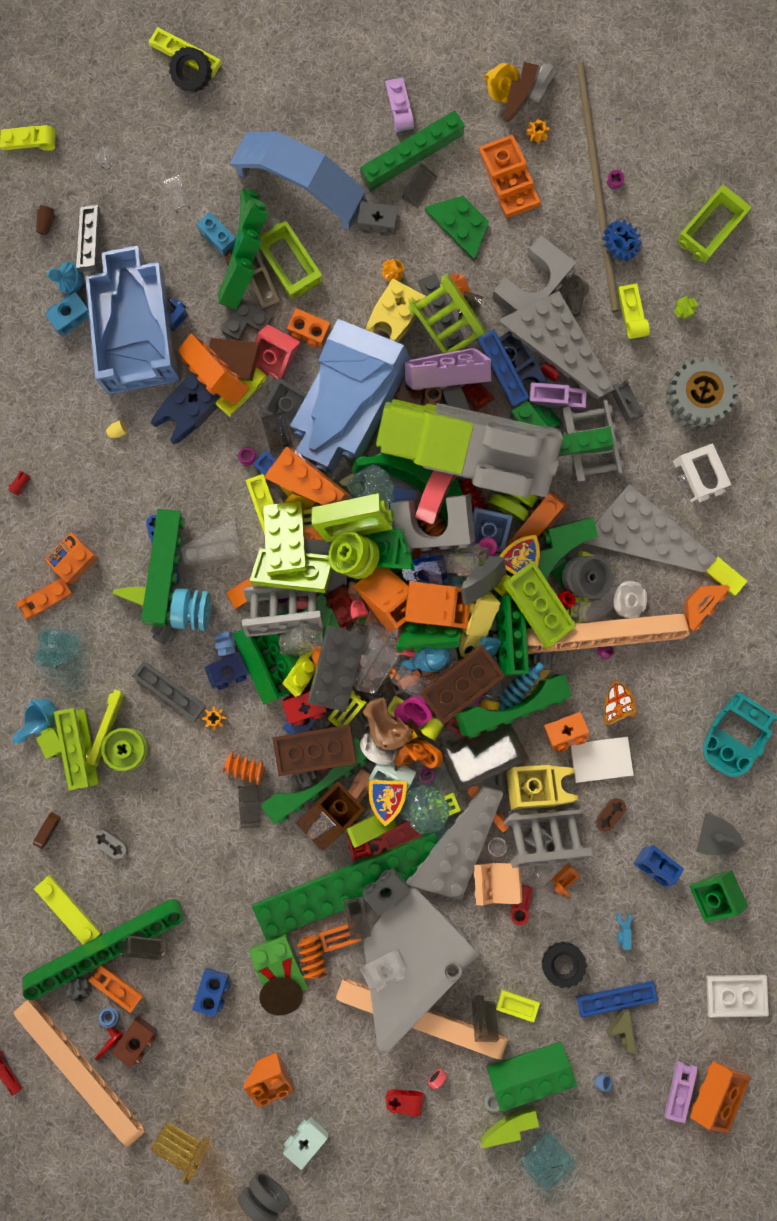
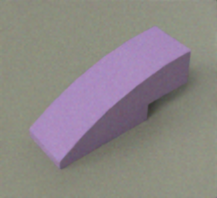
M531 382L530 402L560 410L564 407H570L571 411L583 412L586 408V390L569 388V385Z

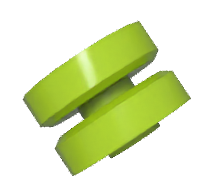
M499 491L498 493L500 494H492L488 504L501 513L513 515L512 518L520 522H525L529 515L525 507H533L537 500V497L533 494H530L529 497H521Z
M351 531L339 534L331 543L329 549L331 567L336 572L355 579L367 578L374 572L379 561L377 544L372 539Z
M118 728L111 731L104 738L101 754L104 762L110 768L117 771L133 770L140 767L146 761L149 754V744L147 738L140 731L134 728Z

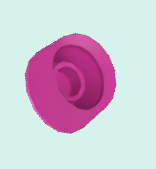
M414 694L395 708L394 716L396 720L399 717L403 723L412 718L419 728L432 719V710L420 694Z

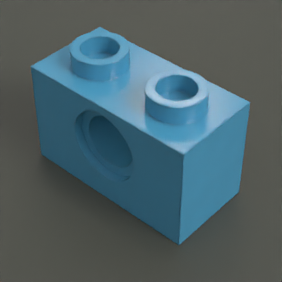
M211 212L196 224L200 234L224 258L229 250H233L236 237Z
M74 292L73 294L66 295L63 301L57 305H52L45 315L58 333L64 336L89 318V310L77 293ZM71 310L68 316H64L66 311Z

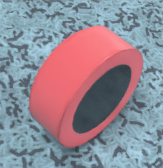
M441 1068L438 1069L429 1078L428 1085L432 1089L439 1088L445 1082L447 1074Z

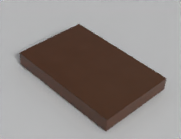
M211 338L209 347L218 355V358L228 365L232 372L239 376V380L253 381L262 345L256 342Z

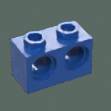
M654 845L642 848L634 862L635 866L664 888L676 885L684 871L683 867Z
M206 968L203 972L192 1010L215 1017L218 1012H222L225 1000H222L223 993L228 992L231 982L228 980L229 974ZM211 979H218L220 987H213ZM205 999H213L215 1005L213 1007L207 1006Z

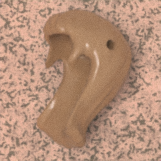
M384 698L372 700L366 705L363 714L368 718L370 734L377 747L384 750H395L408 742L411 736L409 726L405 725L399 717H397L398 722L392 719Z

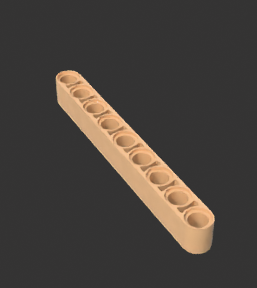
M684 614L579 623L553 646L546 649L534 630L527 628L528 654L676 640L689 636L690 630Z
M343 978L336 999L373 1013L370 987ZM431 1009L412 1027L499 1060L502 1059L508 1039L502 1035Z
M26 1000L14 1011L17 1020L123 1145L129 1147L145 1132L143 1126L36 1000Z

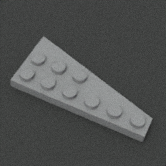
M483 785L469 803V807L462 815L458 816L452 828L448 829L430 851L427 859L417 867L418 870L414 875L408 878L406 881L407 885L462 900L474 870V865H476L502 799L503 792Z

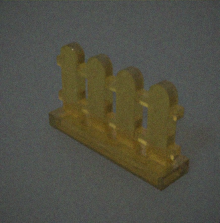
M165 1122L155 1142L152 1144L151 1150L158 1157L176 1166L175 1168L184 1171L180 1181L188 1185L199 1167L211 1139L204 1135L202 1140L198 1141L176 1125Z

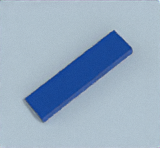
M495 329L477 338L484 354L491 359V368L511 406L514 407L529 399L530 397Z
M653 980L576 997L581 1018L658 1001Z

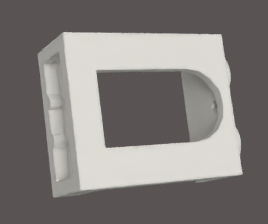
M713 443L683 454L673 460L675 468L682 466L695 495L690 500L691 502L696 500L699 503L708 500L711 494L715 496L721 495L726 492L725 488L731 485ZM708 456L718 479L716 488L708 489L702 484L693 461Z

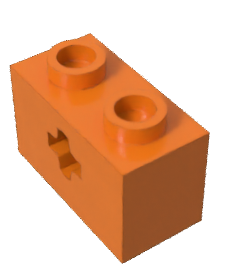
M581 712L544 725V732L553 752H563L569 746L575 744L582 745L589 739L590 732Z

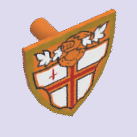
M615 679L605 698V726L628 716L634 717L637 713L632 692L624 683Z

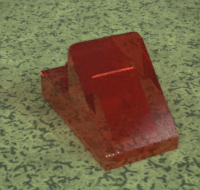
M470 383L461 387L464 396L471 402L475 412H478L495 399L481 383Z
M343 584L327 594L326 607L333 609L340 627L343 628L359 619H352L350 611L352 600L346 585Z

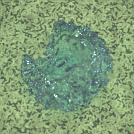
M372 464L356 473L347 485L348 491L356 495L357 498L379 493L382 499L386 500L387 505H389V502H393L394 483L391 482L389 473L378 465Z
M420 785L419 787L408 789L406 800L400 813H402L404 820L411 821V827L420 834L434 833L444 827L451 808L446 803V798L436 788Z

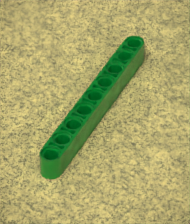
M176 899L168 900L26 974L22 979L23 997L27 1000H35L179 925L183 921L180 902Z

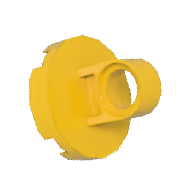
M501 63L484 75L491 99L507 103L512 80L520 81V74L515 66Z

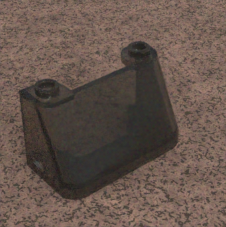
M501 723L497 725V729L492 731L483 730L479 736L474 738L466 736L454 742L448 740L440 744L441 748L439 750L443 756V763L456 792L529 760L511 723L505 725Z

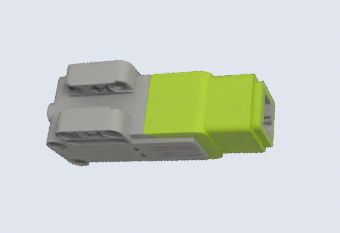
M393 399L392 403L386 402L376 446L381 447L380 453L412 459L415 464L422 465L423 468L471 478L472 484L481 488L521 497H529L530 494L547 497L552 478L557 471L558 455L563 437L560 430L548 426L541 427L439 403L437 405L426 404L422 406Z

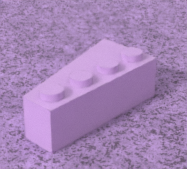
M476 348L408 360L405 361L406 384L414 390H422L431 387L491 381V359Z

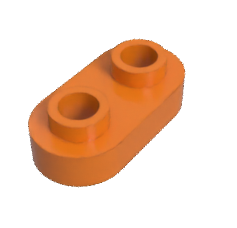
M422 738L411 742L420 744L428 754L426 759L418 760L426 767L436 768L442 764V753L432 744Z

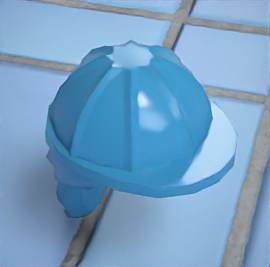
M70 261L63 263L59 269L51 268L47 271V277L51 281L57 282L59 290L67 295L81 290L85 283L84 273L79 272L76 264Z
M424 647L422 651H416L412 660L402 661L399 670L409 672L417 669L426 672L440 671L450 662V649Z
M32 699L25 711V724L23 728L15 733L12 743H23L29 735L40 734L41 731L49 727L52 728L55 723L54 712L58 711L54 703L47 699Z

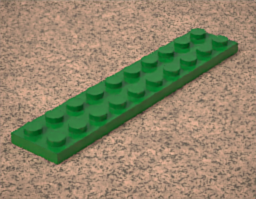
M430 832L252 904V909L266 941L365 902L363 895L365 887L369 883L377 881L384 871L390 870L393 867L407 881L418 870L417 867L420 863L427 859L430 851L437 844L438 840L435 832ZM383 888L381 892L385 893L388 892L390 889Z

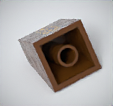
M337 781L296 824L324 851L347 830L365 808Z

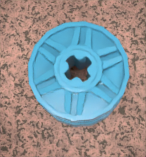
M176 588L171 602V627L186 629L190 621L192 630H196L199 624V630L206 631L212 612L210 592L203 591L201 596V591L196 590L193 598H191L189 589Z

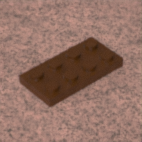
M480 644L422 689L419 694L444 725L503 679L505 675L485 647Z
M351 724L273 737L278 776L357 764Z

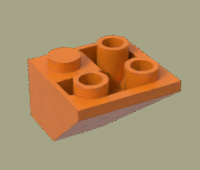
M277 1052L259 1059L243 1085L245 1091L257 1107L266 1106L270 1102L284 1098L294 1092L284 1063Z

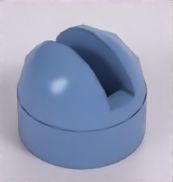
M599 1075L595 1079V1086L600 1091L609 1092L612 1088V1079L609 1075Z

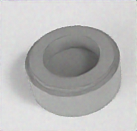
M491 1091L484 1097V1106L489 1112L493 1113L500 1111L494 1091Z

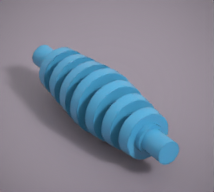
M539 661L535 667L529 666V674L521 675V677L517 676L514 679L515 682L511 681L509 683L510 688L506 687L505 693H502L500 696L501 700H497L500 703L499 710L511 708L516 705L515 703L519 704L522 701L521 698L525 699L527 697V693H530L532 690L531 686L534 687L536 684L534 679L539 680L541 677L540 672L545 667L543 663Z

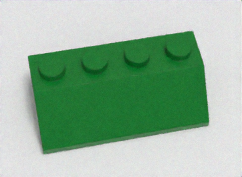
M243 629L234 633V639L263 705L290 694L289 690L282 684L284 679L264 636L246 637Z
M561 1041L486 1066L501 1112L577 1087Z

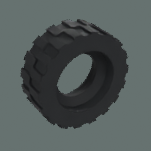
M182 47L171 57L169 74H171L172 81L180 89L198 92L209 84L212 64L204 52L192 47ZM188 60H194L199 66L197 77L191 80L187 79L182 72L183 64Z
M564 941L553 943L554 945L548 947L542 958V969L545 976L553 985L560 988H571V986L578 985V982L582 981L583 976L586 974L587 964L585 956L572 943H565ZM560 955H568L573 960V969L568 974H560L555 970L554 963Z

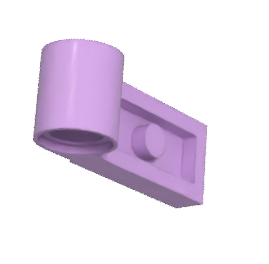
M398 78L385 81L395 132L413 130L414 121L404 79Z

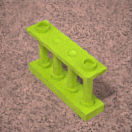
M448 273L441 277V287L419 302H416L411 297L409 299L410 306H408L410 312L414 316H418L442 352L440 354L463 350L475 342L477 338L488 333ZM449 293L452 297L451 303L427 318L421 309L443 294L447 295ZM455 309H460L463 314L461 316L462 319L438 334L432 325ZM465 325H470L474 330L472 334L448 349L443 340Z
M70 708L55 711L54 716L68 791L99 785L96 766L86 763L88 760L86 759V754L89 748H92L86 710Z

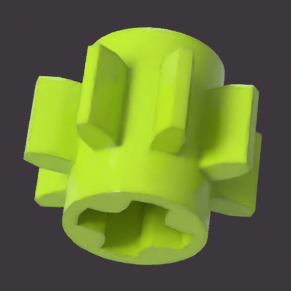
M685 296L675 303L677 307L673 310L677 318L683 317L686 320L697 313L695 309L698 303L695 298L689 299L688 296Z

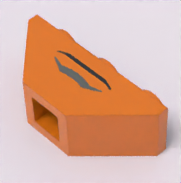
M728 585L698 587L684 602V615L686 616L690 632L693 630L697 631L704 622L702 620L706 615L709 617L716 610L714 606L717 602L725 600L729 595L727 593L730 589Z

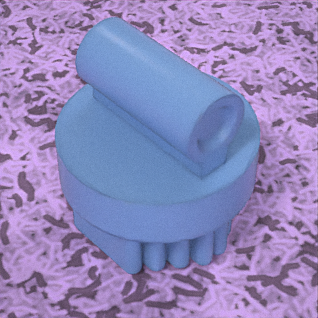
M232 631L215 634L217 643L214 644L215 649L218 650V656L236 653L235 646L237 643L233 640Z

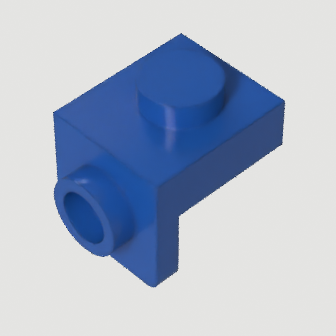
M265 451L253 465L265 476L276 459Z

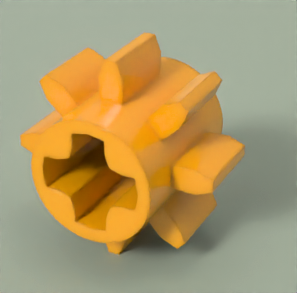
M537 118L534 123L529 122V129H527L526 135H530V142L535 141L539 144L542 139L546 141L547 134L550 131V128L546 127V120L543 122Z
M388 259L382 264L384 267L382 268V276L388 282H391L392 279L400 281L404 277L402 273H404L405 268L398 259Z
M213 706V711L205 710L207 716L203 717L202 720L207 721L206 728L213 725V730H217V725L224 727L222 721L227 719V717L222 715L224 709L218 712L216 706ZM214 713L216 716H219V720H216L215 724L214 721L210 720Z

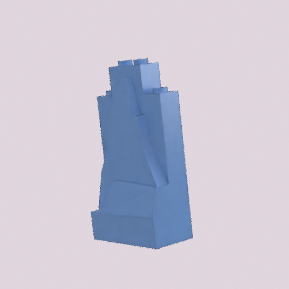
M128 246L124 249H113L103 252L104 273H94L85 276L95 379L108 395L181 381L178 359L174 355L164 271L159 262H150L145 265L144 255L138 246Z
M338 319L318 360L320 362V372L290 425L295 431L294 434L303 438L296 451L324 473L326 470L333 473L342 455L350 460L361 457L382 419L386 402L391 403L405 377V361L411 360L405 346Z

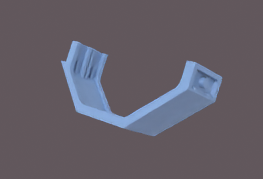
M278 131L246 132L230 162V165L236 167L238 176L244 179L246 177V168H261L307 190L342 220V226L350 229L360 210L361 201L364 202L366 199V191L329 157Z

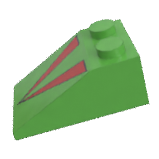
M288 933L252 946L249 949L255 970L263 986L272 979L285 977L296 981L302 991L308 989Z

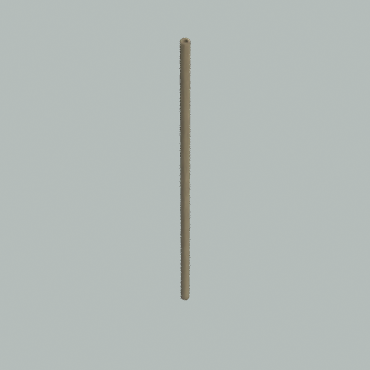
M580 62L576 66L602 240V237L605 235L603 231L607 229L584 63ZM602 240V247L606 243L604 240ZM603 247L612 312L619 311L612 257L611 253H606L608 247Z

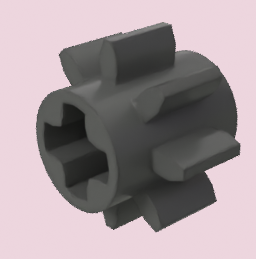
M168 624L167 627L153 626L151 632L154 633L152 638L163 645L167 641L171 643L175 637V634L172 633L174 628Z
M552 652L537 653V655H533V665L540 661L545 666L543 669L551 670L552 665H556V655H552Z
M315 771L297 773L292 779L295 786L300 784L301 789L315 784L313 779L317 775Z
M77 977L68 983L69 988H66L67 998L70 997L71 1001L75 1003L86 1001L89 997V992H92L91 983H88L87 979Z

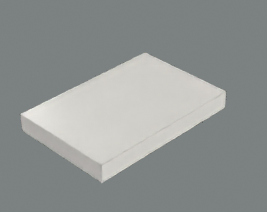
M628 737L589 741L582 745L575 744L570 746L572 766L575 770V783L633 776Z
M766 975L706 976L709 1017L769 1016Z

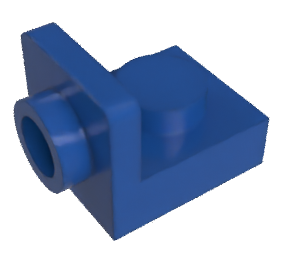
M171 298L169 302L175 310L169 313L170 329L174 332L188 314L185 310L186 306L181 301L177 300L176 302Z

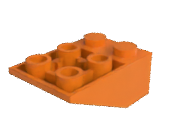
M377 567L371 575L361 579L353 586L388 632L397 629L406 622L405 614L409 586L389 568Z
M409 581L405 621L467 629L470 604L463 605L460 587Z

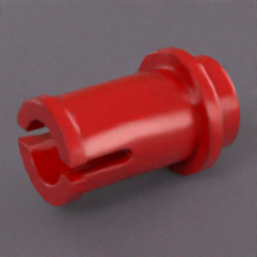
M19 471L13 483L8 485V491L16 496L22 494L23 487L31 477Z

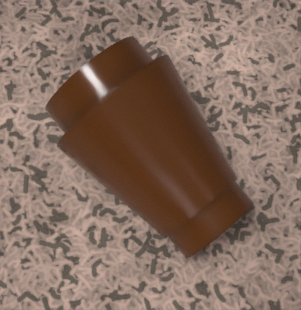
M40 205L39 209H37V233L48 234L56 216L53 208Z

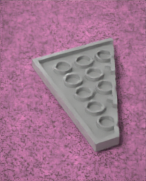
M559 291L498 320L499 326L502 325L509 330L513 337L521 340L534 353L538 352L546 358V362L554 365L567 378L571 377L579 383V387L588 391L596 400L614 390Z
M630 484L627 485L595 523L598 537L583 542V544L705 573L717 559Z

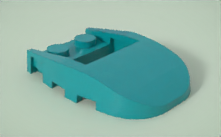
M737 692L716 715L704 739L702 752L705 760L713 768L727 776L737 777L743 775L753 766V762L758 756H761L764 752L767 740L772 735L770 729L773 722L777 721V716L747 696ZM729 710L761 730L751 748L718 728Z

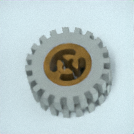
M698 357L694 358L691 362L687 361L677 370L669 381L670 384L666 388L668 395L665 397L666 402H670V405L667 407L669 412L672 410L675 412L673 415L675 420L680 417L682 419L680 424L682 425L690 423L689 428L694 429L696 426H699V429H705L708 425L712 427L717 422L719 423L730 413L737 401L734 398L738 395V389L734 388L738 383L737 379L731 380V377L734 375L732 370L728 373L725 371L728 367L726 364L723 363L722 366L717 365L719 360L715 358L712 362H709V357H703L701 361H699ZM695 381H702L698 385L694 384ZM705 382H707L708 384L705 386L703 391L705 395L701 398V401L699 403L697 402V400L701 397V389L703 388ZM706 400H711V403L702 404Z

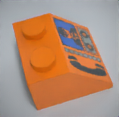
M71 532L45 560L66 583L73 585L99 557Z

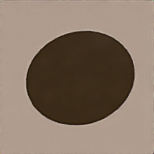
M285 977L275 978L267 982L262 987L259 995L260 1004L263 1009L273 1015L292 1013L299 1007L303 998L300 985L296 981Z

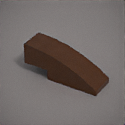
M524 62L520 81L512 80L503 118L505 122H510L528 100L539 75V65Z

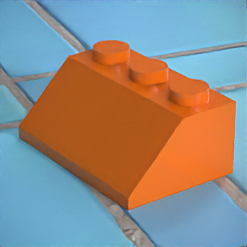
M713 1061L707 1069L704 1083L700 1086L699 1096L692 1106L690 1118L709 1130L729 1133L751 1076L723 1063Z

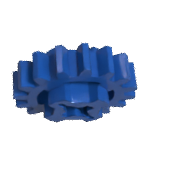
M616 220L608 225L607 229L603 231L605 235L602 237V240L606 241L603 247H608L606 253H612L613 259L617 256L618 261L624 259L625 262L635 257L641 250L639 246L642 244V241L638 240L641 234H636L637 227L633 229L632 223L630 222L627 225L626 220L622 222Z

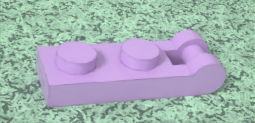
M676 1061L664 1113L665 1118L681 1123L686 1122L697 1075V1066H686L683 1062ZM682 1073L688 1074L687 1080L681 1078Z

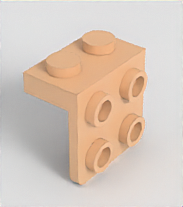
M483 863L474 865L476 905L522 903L521 868L512 869L511 863Z

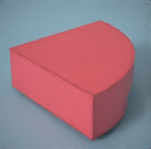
M362 597L353 601L350 609L352 619L364 618L369 615Z

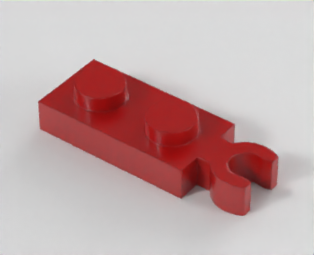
M413 818L380 835L381 840H371L369 845L378 844L379 849L373 852L376 855L381 853L382 848L391 849L423 836L416 818Z

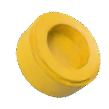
M480 700V708L499 710L500 703L498 701Z

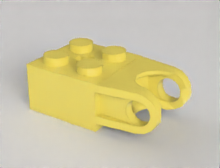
M392 279L375 305L365 330L372 333L383 331L389 335L390 340L399 343L406 336L417 318V315L414 316L408 308L410 306L409 299L413 297L416 302H419L426 296Z
M490 591L478 600L470 603L467 629L461 628L459 653L463 658L469 654L464 653L468 646H473V651L477 648L482 636L487 637L494 617L499 610L500 602Z
M551 765L512 767L506 771L511 810L550 808L578 801V795L566 793L561 786L563 777L575 774L574 768Z

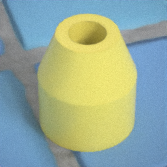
M121 420L112 423L106 429L109 438H119L127 434L126 427Z

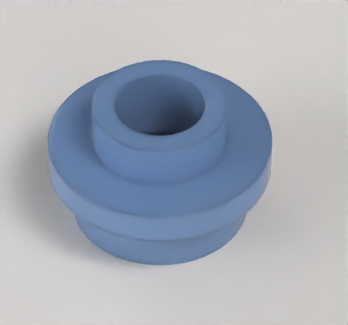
M107 1007L101 1011L99 1022L103 1027L112 1028L118 1023L119 1013L116 1009ZM111 1014L112 1020L108 1022L107 1016Z

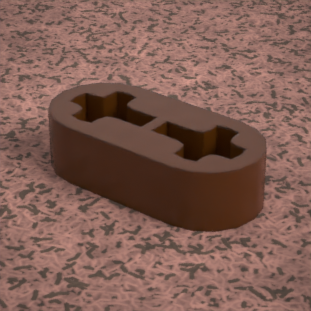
M614 798L606 804L595 821L596 827L599 830L607 832L615 826L626 811L624 801ZM620 803L619 807L621 808V810H616L613 814H611V812L614 809L612 804ZM610 815L611 817L608 820L609 826L601 827L602 822L600 820L602 818L606 819Z
M53 812L48 815L36 835L33 845L40 849L46 846L60 822V816Z

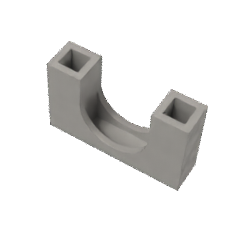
M542 235L531 246L527 256L546 271L549 281L548 285L539 292L529 293L521 290L505 277L493 291L492 298L511 313L560 291L563 287V281L565 279L569 280L575 273L574 267L576 262Z
M471 494L446 498L448 526L441 536H430L419 527L415 517V499L390 503L391 510H393L395 520L392 521L393 528L404 530L410 552L414 551V548L428 551L432 550V547L439 546L440 550L450 549L451 545H458V548L470 547V544L475 542Z

